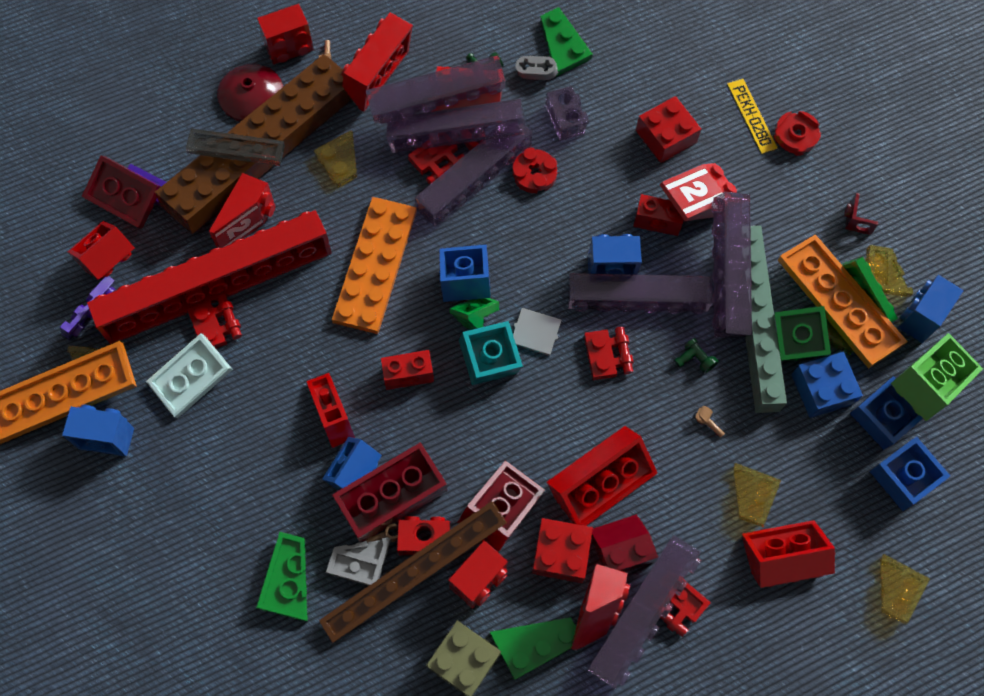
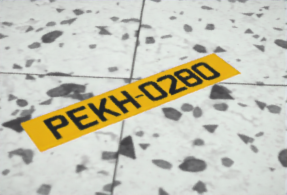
M744 79L728 83L761 153L778 149Z

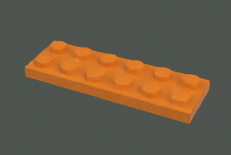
M372 197L332 317L333 323L375 334L379 333L417 213L416 207Z
M816 234L778 258V262L815 306L825 307L826 319L868 369L908 342Z
M118 341L1 390L0 444L68 416L71 406L79 408L81 405L92 406L137 387L124 344Z

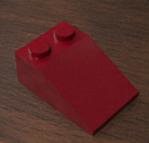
M505 460L467 505L458 523H461L493 501L507 524L482 541L485 540L499 553L542 496L545 489Z

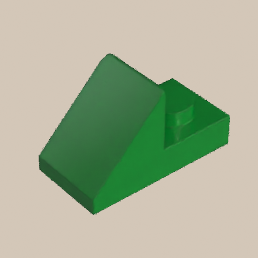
M491 298L471 299L450 308V313L467 329L482 328L484 317H488L489 314L499 310V301Z

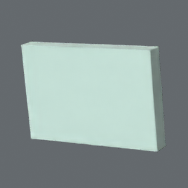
M200 333L150 377L146 383L175 418H179L233 369L205 335Z

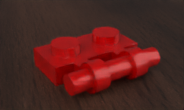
M444 131L408 155V160L422 175L430 170L432 175L427 177L426 180L431 186L436 182L440 183L445 180V176L453 170L455 172L462 167L461 165L467 161V158L463 153L458 157L454 156V153L458 151L457 145ZM443 160H446L448 162V164H446L442 168H439L437 166Z
M225 294L217 297L219 305L213 308L209 300L187 309L197 336L200 333L205 335L215 349L227 345L224 336L231 334L234 340L242 337L240 332L241 325L239 320L235 319L232 312L234 310L233 305L228 301ZM224 315L226 324L220 326L217 318Z
M624 327L615 328L616 337L614 338L609 337L608 329L584 333L593 380L616 377L617 367H623L624 374L633 373L632 364L634 361L633 356L629 354L628 335H625ZM619 347L620 357L618 358L613 356L612 348Z
M671 568L653 588L660 595L658 600H654L648 594L642 601L649 608L648 611L653 616L657 615L668 624L666 627L672 632L676 631L681 637L689 630L681 623L682 620L686 617L690 622L695 623L711 603ZM666 602H669L679 611L675 617L663 607Z

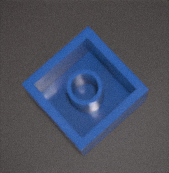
M601 234L592 237L588 252L589 282H635L642 263L640 236H633L631 234L609 236Z
M487 245L440 249V282L443 302L491 298Z
M937 275L932 282L927 280L911 299L912 303L901 314L900 319L903 321L898 328L923 344L942 325L964 290L940 275Z
M844 352L800 364L791 374L809 418L854 405L863 396Z
M894 376L883 383L850 412L852 417L883 450L896 443L923 419L922 416H919L913 410V407L907 400L896 392L891 384L896 379Z
M81 405L80 408L71 406L62 436L80 450L127 457L134 427L118 410L106 408L105 411H99L89 405Z
M917 436L870 471L902 511L914 505L950 477L949 473Z

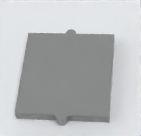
M522 308L517 323H514L515 330L513 336L516 346L550 356L554 342L558 340L557 333L561 319Z

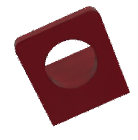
M856 193L850 203L846 205L844 217H847L845 229L871 235L877 228L878 222L856 217L860 193ZM858 224H866L870 227L862 228L859 227Z

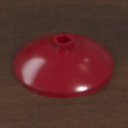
M246 64L232 69L223 77L218 86L217 97L224 113L230 118L241 122L283 87V83L272 69L259 64Z

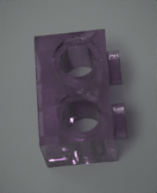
M572 86L547 92L545 106L559 140L562 141L585 134L586 126L589 124L588 116L585 111H582L580 97L578 93L574 92Z

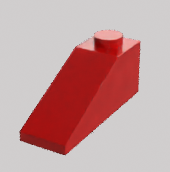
M330 373L306 381L331 447L344 444L348 437L355 438Z

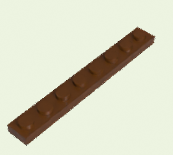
M491 501L321 618L319 622L331 641H337L507 524L506 520L494 502Z

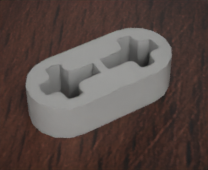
M523 56L516 62L517 73L524 79L550 80L558 72L556 62L551 57ZM547 66H550V67H551V68H548V71H544V69H546Z

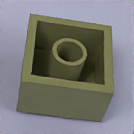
M457 620L426 666L427 669L465 696H473L500 656L501 651Z

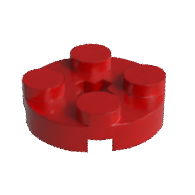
M799 111L792 114L787 112L779 119L775 127L774 140L786 151L796 156H801L805 152L811 151L817 145L821 137V132L818 128L819 123L815 117L807 112ZM793 130H801V135H796Z
M534 148L525 149L523 153L517 156L513 163L512 173L515 183L520 189L529 193H538V191L550 189L557 178L556 159L542 150ZM531 168H538L541 173L536 172L533 175L531 174Z

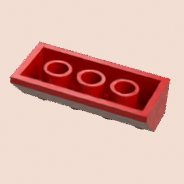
M391 12L385 19L382 18L379 21L374 34L370 33L364 47L356 51L351 64H346L341 73V76H343L342 87L363 112H365L409 52L413 25Z
M624 426L548 480L547 484L555 500L573 524L587 526L658 474L642 437Z

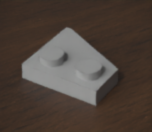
M386 537L372 542L365 541L351 546L334 547L326 573L368 586L380 578L391 538Z

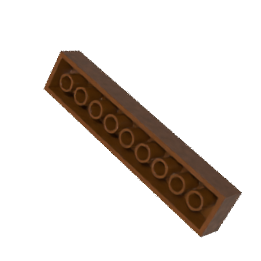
M325 54L321 55L155 191L160 206L191 234L196 232L223 208L242 173L257 179L260 178L352 100L342 87L343 76H341L343 69Z

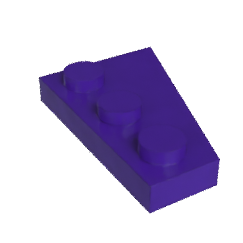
M109 276L104 277L88 295L86 301L89 302L96 296L114 292L116 290L113 288L115 280ZM87 303L85 306L79 305L70 318L72 321L70 324L65 321L60 326L61 335L69 341L73 336L77 338L86 327L83 323L88 317L93 319Z

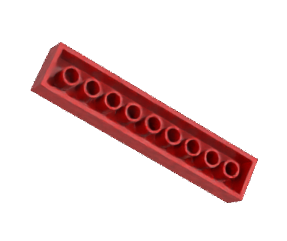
M317 211L304 212L297 218L281 221L272 228L259 230L254 235L245 239H237L223 248H215L208 254L190 258L181 265L168 267L163 272L153 276H145L139 282L123 285L109 294L96 296L87 304L96 328L111 345L188 313V308L209 300L211 303L218 301L217 297L219 295L231 296L330 255L332 252L326 230Z

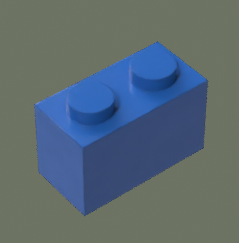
M348 437L322 480L339 491L376 469L382 455L361 439Z

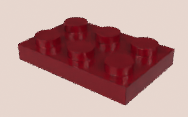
M100 155L82 197L132 225L143 228L157 199L155 191L161 186L110 158Z

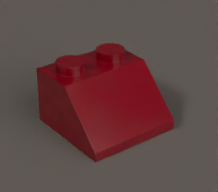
M637 514L593 528L592 540L602 566L628 572L652 564L658 559L650 533Z

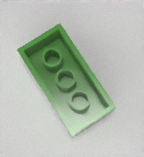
M948 333L921 355L891 384L896 392L904 397L913 407V410L927 421L946 407L983 368Z

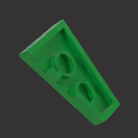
M559 7L541 15L540 22L545 41L548 44L549 55L555 60L558 68L555 77L592 59L593 53Z
M860 257L842 263V266L891 322L897 320L898 317L894 312L893 305L888 302L883 293L882 286L876 281L871 272L870 265L864 258Z
M279 532L257 609L308 621L305 538Z
M570 617L492 631L490 635L497 648L501 651V656L512 677L516 680L570 650L576 626Z

